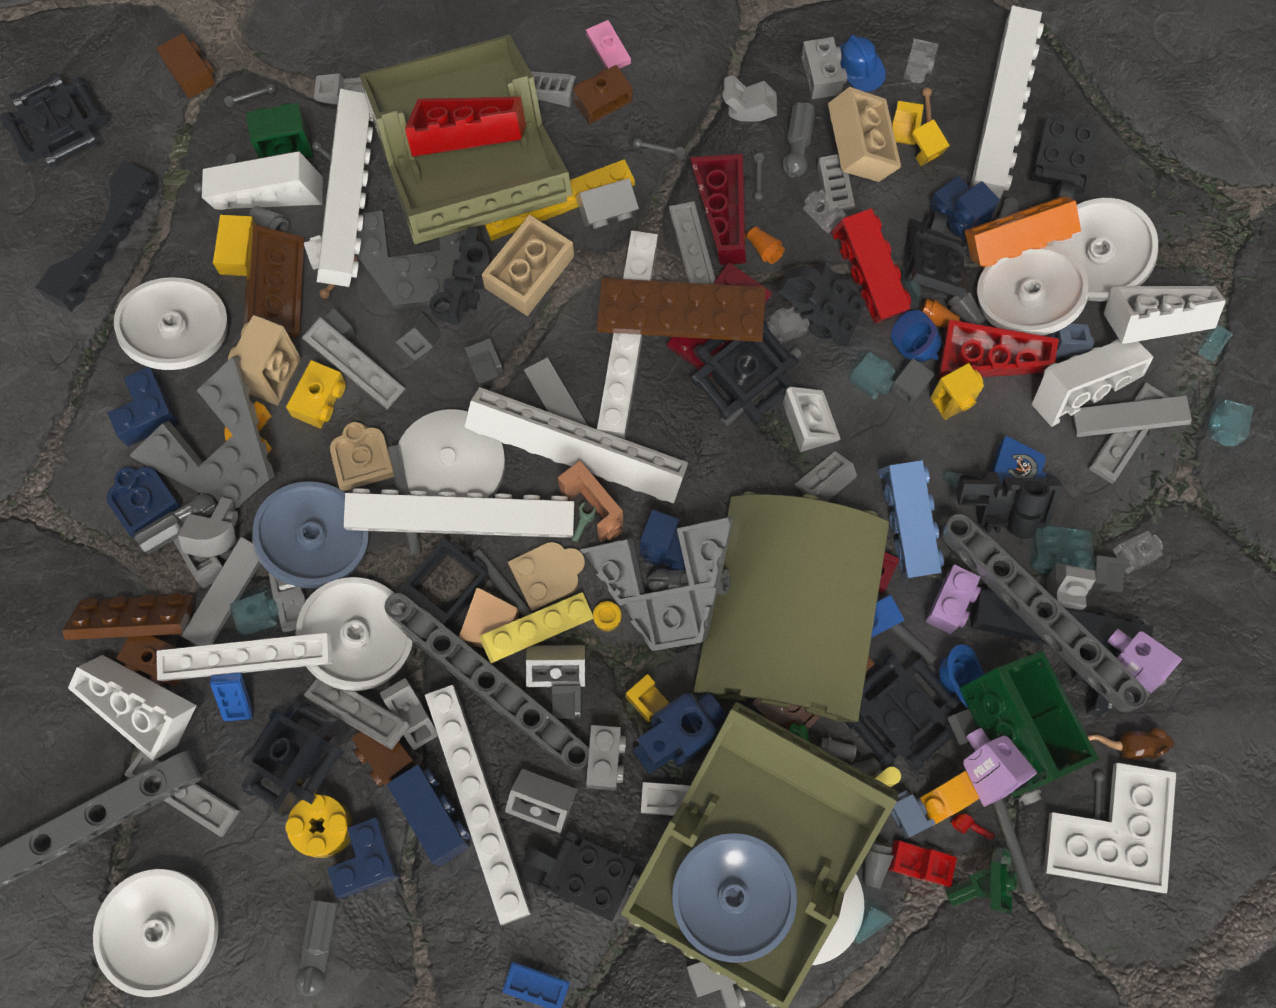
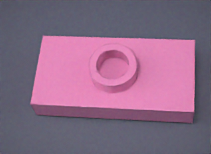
M609 20L586 29V36L605 68L609 69L617 65L620 69L631 64V58Z

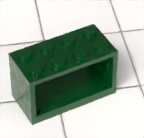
M1044 651L998 667L959 688L978 728L983 729L989 740L992 741L1002 736L1008 737L1037 772L1035 776L1011 792L1013 798L1099 760Z

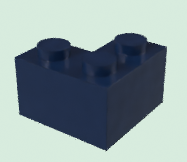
M957 176L935 192L930 207L932 211L935 210L947 214V225L951 232L966 242L965 230L989 222L1000 199L983 181L971 189Z
M150 367L124 377L133 401L107 412L117 437L127 447L147 439L162 423L170 421L173 426L179 424L160 378Z
M655 510L651 511L640 540V556L644 557V561L653 565H659L660 563L668 565L670 570H686L677 528H680L678 527L679 519Z
M373 818L347 828L356 857L327 868L335 896L341 899L400 877L382 820L378 818Z

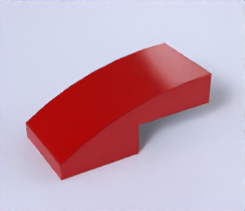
M902 841L893 842L891 854L894 857L889 866V871L951 887L957 857L932 849H924Z

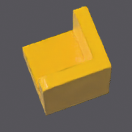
M903 101L897 102L892 123L896 142L910 145L916 144L912 132L921 126L924 105Z
M934 119L912 132V136L921 149V152L916 157L920 166L941 156L950 146Z
M648 674L626 692V699L648 723L651 722L655 712L669 704L667 699L655 687V682Z

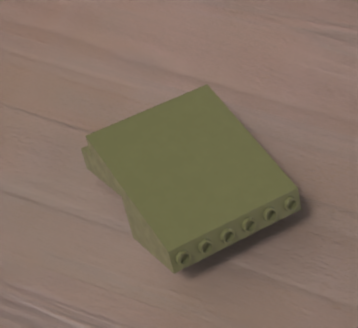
M510 35L359 74L371 116L414 244L467 230V227L474 228L567 201V196L572 195L568 170L542 125L534 77ZM521 97L526 120V127L521 140L412 157L405 127L417 99Z
M736 702L681 805L669 822L621 915L626 917L632 925L643 927L652 932L659 941L670 943L681 949L685 956L705 963L714 973L725 975L734 980L741 989L752 991L763 997L764 1001L770 1006L788 1008L839 919L844 894L894 808L899 792ZM730 833L756 837L773 847L790 868L797 891V907L794 921L782 942L760 958L739 963L720 961L697 950L681 932L672 905L674 879L681 863L689 852L709 838Z

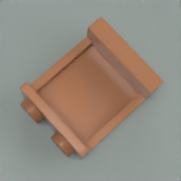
M578 461L558 477L561 496L568 497V501L581 493L593 508L594 506L596 507V512L603 519L597 524L598 539L601 543L607 539L612 541L622 533V509L581 461Z

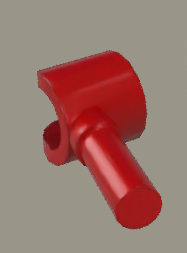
M958 814L951 822V825L962 834H965L970 828L989 840L994 838L992 832L979 826L967 814Z

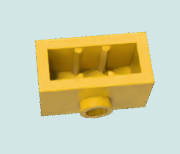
M311 360L286 408L292 417L321 429L324 422L330 420L336 399L341 398L345 391V380L339 371Z
M968 363L941 378L930 399L943 419L947 420L961 411L970 409L977 403L976 398L984 387L983 379L977 370H973Z

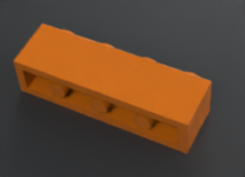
M1063 196L967 229L965 234L971 260L982 267L995 265L999 259L1018 257L1022 255L1023 251L1028 249H1041L1046 247L1049 242L1068 240L1072 237V234L1081 232L1076 201Z

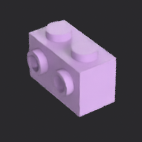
M953 565L946 574L925 622L949 634H952L958 626L963 628L970 612L966 611L969 602H975L981 590V587L977 586L980 576Z

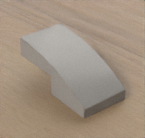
M340 73L316 76L314 99L319 102L338 104L340 89L364 93L360 77L344 79Z
M269 573L273 599L277 604L281 629L283 632L296 630L299 613L306 602L304 588L289 585Z

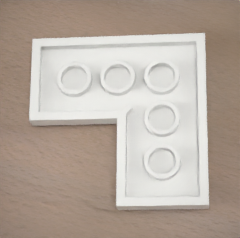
M1121 763L1113 764L1108 822L1053 812L1049 813L1044 873L1167 893L1176 773Z

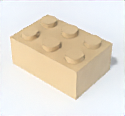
M849 87L828 103L842 172L880 182L901 167L886 99Z
M529 215L482 273L485 289L528 316L574 258L573 242Z
M255 315L252 316L249 323L244 325L241 331V339L237 346L231 349L228 356L229 360L231 357L239 355L241 360L238 361L244 384H248L249 394L277 406L302 360L283 326Z

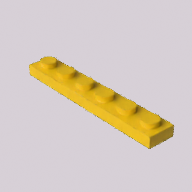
M625 159L571 179L572 195L567 196L566 202L488 223L484 226L490 240L493 241L516 232L529 215L542 222L578 208L576 196L581 192L630 178L631 185L635 186V179Z

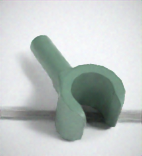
M583 502L579 507L580 520L571 539L578 543L586 524L595 519V506L592 513L585 514L583 512L586 502Z

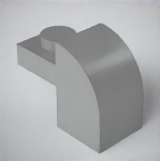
M734 75L724 78L723 98L726 104L729 105V116L738 121L757 122L777 116V93L765 81L746 87Z
M221 497L211 518L192 514L188 515L178 534L182 553L200 557H212L226 552L235 544L234 527L237 523L238 513L234 509L232 499Z
M1055 563L1046 578L1047 592L1064 608L1083 610L1086 607V595L1096 581L1095 571L1084 569V567Z
M406 678L380 693L391 713L409 724V728L403 735L413 750L438 736L431 718Z
M701 961L686 966L697 998L720 989L726 1008L746 1007L740 988L736 990L733 988V984H736L734 980L725 975L714 973L709 969L708 965Z

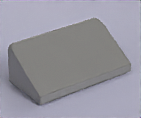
M834 451L794 485L802 495H814L820 501L827 502L853 481L857 474L853 463Z

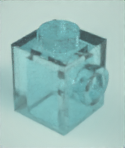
M869 352L853 371L850 382L876 400L881 393L886 395L894 384L892 378L896 370L893 369L887 360L879 359Z
M1225 400L1211 416L1209 428L1212 429L1210 439L1219 441L1224 446H1238L1248 438L1253 407Z
M263 592L230 603L237 631L244 636L277 625L275 618L276 615H279L277 605L274 599H269Z

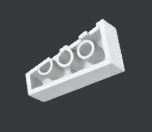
M300 152L203 169L202 198L214 209L322 205L323 177Z
M1112 286L1104 315L1121 343L1124 344L1216 328L1226 300L1215 286Z
M1117 339L1111 344L1096 347L1085 354L1075 355L1069 360L1058 364L1053 363L1044 372V377L1032 402V406L1053 427L1060 423V416L1066 413L1072 416L1080 411V406L1091 400L1093 403H1096L1103 399L1111 388L1116 392L1143 377L1153 356L1139 341L1122 344Z
M103 655L78 666L68 689L152 761L177 747L197 706Z

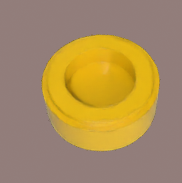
M609 601L598 604L593 611L594 623L603 631L616 629L621 622L620 608L615 603Z

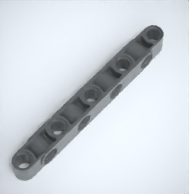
M962 514L950 517L941 532L944 542L1064 661L1117 710L1130 712L1144 705L1147 700L1146 689L1107 648L972 520ZM955 525L960 527L963 531V535L959 536L954 534L951 530V526ZM993 566H1000L1004 570L1005 576L995 574ZM1037 606L1045 609L1047 618H1042L1037 614ZM1080 648H1084L1089 652V661L1081 657ZM1125 690L1132 693L1134 697L1133 704L1125 699Z
M396 593L386 599L384 605L385 612L393 624L524 735L571 771H580L587 766L589 748L546 709L407 596ZM397 603L406 605L405 612L400 615L391 613V608ZM438 640H448L451 643L449 649L444 652L437 651L434 647ZM486 675L493 677L495 680L494 685L488 689H484L478 684L480 678ZM534 712L539 716L540 721L535 726H528L523 721L524 715ZM571 750H581L585 756L584 761L580 764L572 763L568 758Z
M190 751L172 756L1 847L0 888L200 781L202 777ZM158 777L161 781V786L154 793L151 786L154 779ZM104 806L106 816L100 821L98 819V811ZM49 836L51 838V846L48 850H45L43 843L45 838Z

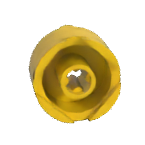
M315 794L317 798L313 804L301 800L290 812L285 826L288 838L294 848L305 855L315 858H327L342 852L351 840L347 828L353 826L352 816L348 808L341 802L325 795ZM319 821L323 822L322 825L325 828L323 832L317 831L316 824Z

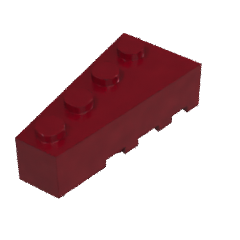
M743 154L690 157L693 175L720 265H727L728 263L747 264Z

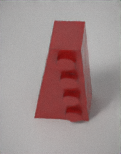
M521 97L417 99L405 127V132L413 157L521 140L526 127V120Z
M871 208L843 218L830 233L834 240H840L842 248L839 252L843 260L847 259L850 261L852 279L857 285H862L863 289L860 291V295L866 301L865 305L874 324L904 314L911 309V298L908 291L902 287L900 269L893 263L890 256V244L886 239L884 240L881 233V221L878 215H874Z
M949 320L943 331L936 380H940L968 363L973 370H977L980 373L981 377L1043 374L1051 364L1055 363L1059 339Z

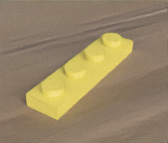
M582 592L479 636L490 663H493L588 622L594 617Z

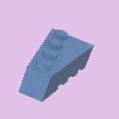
M923 460L889 465L879 469V479L885 478L886 481L885 490H883L884 501L892 507V512L889 515L890 528L894 534H898V539L894 540L897 558L900 559L898 564L901 577L912 578L942 573L941 567L944 565L942 551L938 550L936 539L939 538V529L937 523L933 522L931 511L934 510V500L932 495L928 494L927 483L930 481L927 466H924Z

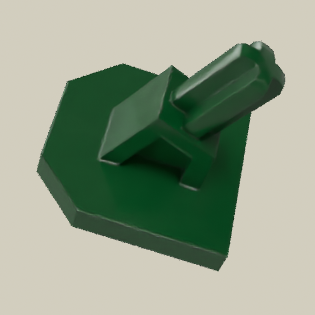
M994 847L991 867L970 875V880L946 890L948 900L953 906L980 897L991 899V910L1012 913V890L1017 889V873L1013 871L1010 851L1005 848Z

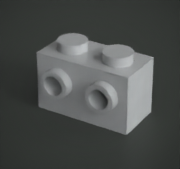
M834 37L804 41L801 59L811 99L840 95L843 85L847 83V74L845 68H841V50L839 46L836 47Z
M630 178L587 190L576 196L584 226L592 225L593 229L609 225L607 220L617 218L618 222L633 218L632 213L639 209Z
M585 645L528 647L526 654V687L585 686Z
M591 725L587 789L616 791L617 783H623L624 765L618 764L619 753L625 754L626 736L621 735V727Z
M522 769L511 788L505 812L561 833L570 814L577 789Z

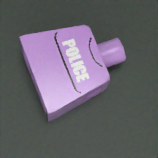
M1118 628L1107 641L1121 652L1117 659L1150 693L1166 680L1182 660L1178 655L1142 631L1132 639Z
M982 728L975 730L967 736L975 752L964 760V766L984 807L1003 799L1037 774L1035 769L1008 737L1002 736L990 741Z

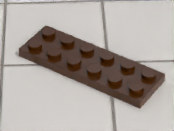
M602 278L597 331L604 333L762 342L766 287Z

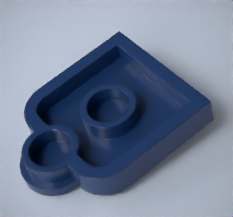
M142 467L138 470L135 468L120 469L115 475V485L109 489L106 497L107 503L132 538L135 537V532L180 507L160 475L150 467Z

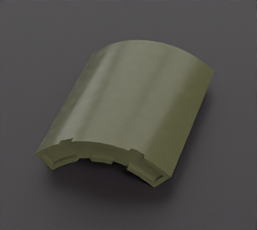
M744 492L742 496L731 497L727 517L733 516L734 520L723 569L729 571L731 586L730 591L726 595H717L707 641L703 642L694 693L703 695L708 692L716 700L746 702V697L762 699L761 703L783 708H789V705L806 708L805 713L836 722H858L889 522L878 517L879 514L874 511H860L847 506L820 501L814 495H803L801 498Z

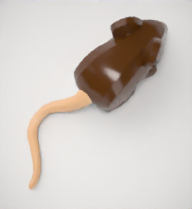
M1152 728L1151 731L1121 733L1118 736L1119 741L1117 742L1098 734L1088 736L1089 740H1099L1108 747L1120 750L1122 759L1128 761L1144 758L1156 759V757L1167 753L1175 745L1174 740L1164 730L1159 728Z

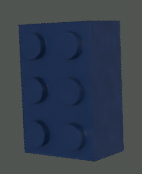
M416 765L386 784L433 864L442 866L470 848L467 842L471 838L468 830L459 820H454L452 814L456 813V810L448 797H445L444 794L440 796L437 789L441 785L429 768L424 770L419 765Z

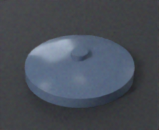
M298 482L276 490L264 500L254 518L252 542L260 563L274 577L296 587L320 588L337 579L347 578L356 570L366 552L369 533L368 531L346 530L344 528L345 492L324 483Z
M730 833L709 838L689 852L681 863L674 879L672 905L681 932L697 950L720 961L739 963L760 958L782 942L794 921L797 907V891L790 868L773 847L756 837Z

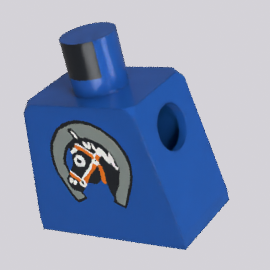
M1008 436L1003 438L998 446L991 472H997L1000 483H1003L1004 477L1057 479V475L1042 471L1046 460L1043 454Z

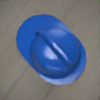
M854 34L851 35L847 42L839 46L841 50V68H845L847 81L853 88L864 92L874 91L882 86L885 80L886 71L869 39L856 37Z
M912 310L899 317L891 331V339L901 354L907 359H915L918 362H925L931 358L938 360L937 352L941 347L942 339L931 319L920 310Z
M961 644L956 645L950 651L948 657L940 660L939 677L942 684L950 692L956 693L968 708L959 688L985 675L975 652L969 646Z

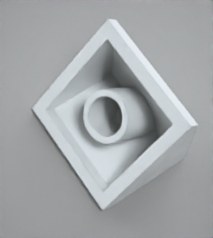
M797 387L786 389L783 405L800 452L840 440L823 390Z

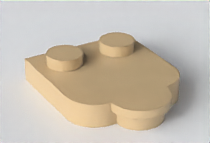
M352 422L346 425L341 436L332 441L330 453L340 490L346 491L394 477L387 443L379 429L367 428L364 424Z
M550 542L509 561L508 565L532 613H535L572 595L577 590V575L583 570L585 561L580 551L573 548L564 550L560 544Z

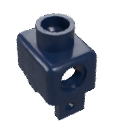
M707 692L698 699H695L690 693H684L655 712L650 723L651 730L637 739L640 745L634 748L632 752L648 775L670 760H673L676 766L681 768L711 745L717 736V728L724 724L727 719L720 704L710 693ZM682 725L691 727L694 733L686 732Z

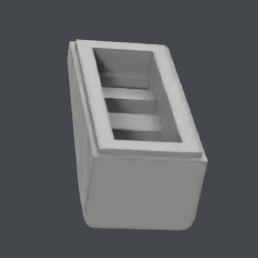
M531 71L534 81H537L536 93L538 100L570 107L573 99L572 88L577 85L576 76ZM542 83H546L545 89H540ZM551 85L555 86L554 90H550Z
M839 154L819 158L817 172L829 213L854 209L855 204L849 175L846 172H842ZM840 176L839 179H833V180H829V179H828V178H831V177ZM843 187V189L831 191V188ZM845 196L846 198L844 200L833 201V198Z
M174 539L175 545L199 585L205 588L214 583L223 568L218 557L212 556L196 566L209 557L195 555L190 557V554L182 553L179 539Z

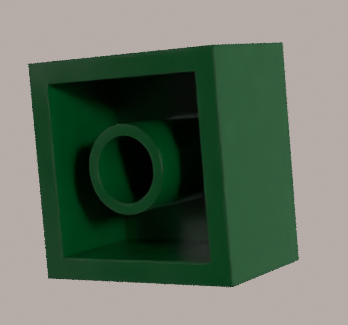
M286 103L278 107L259 108L255 111L246 112L250 141L259 159L300 152L306 159L314 157L310 132L298 103Z

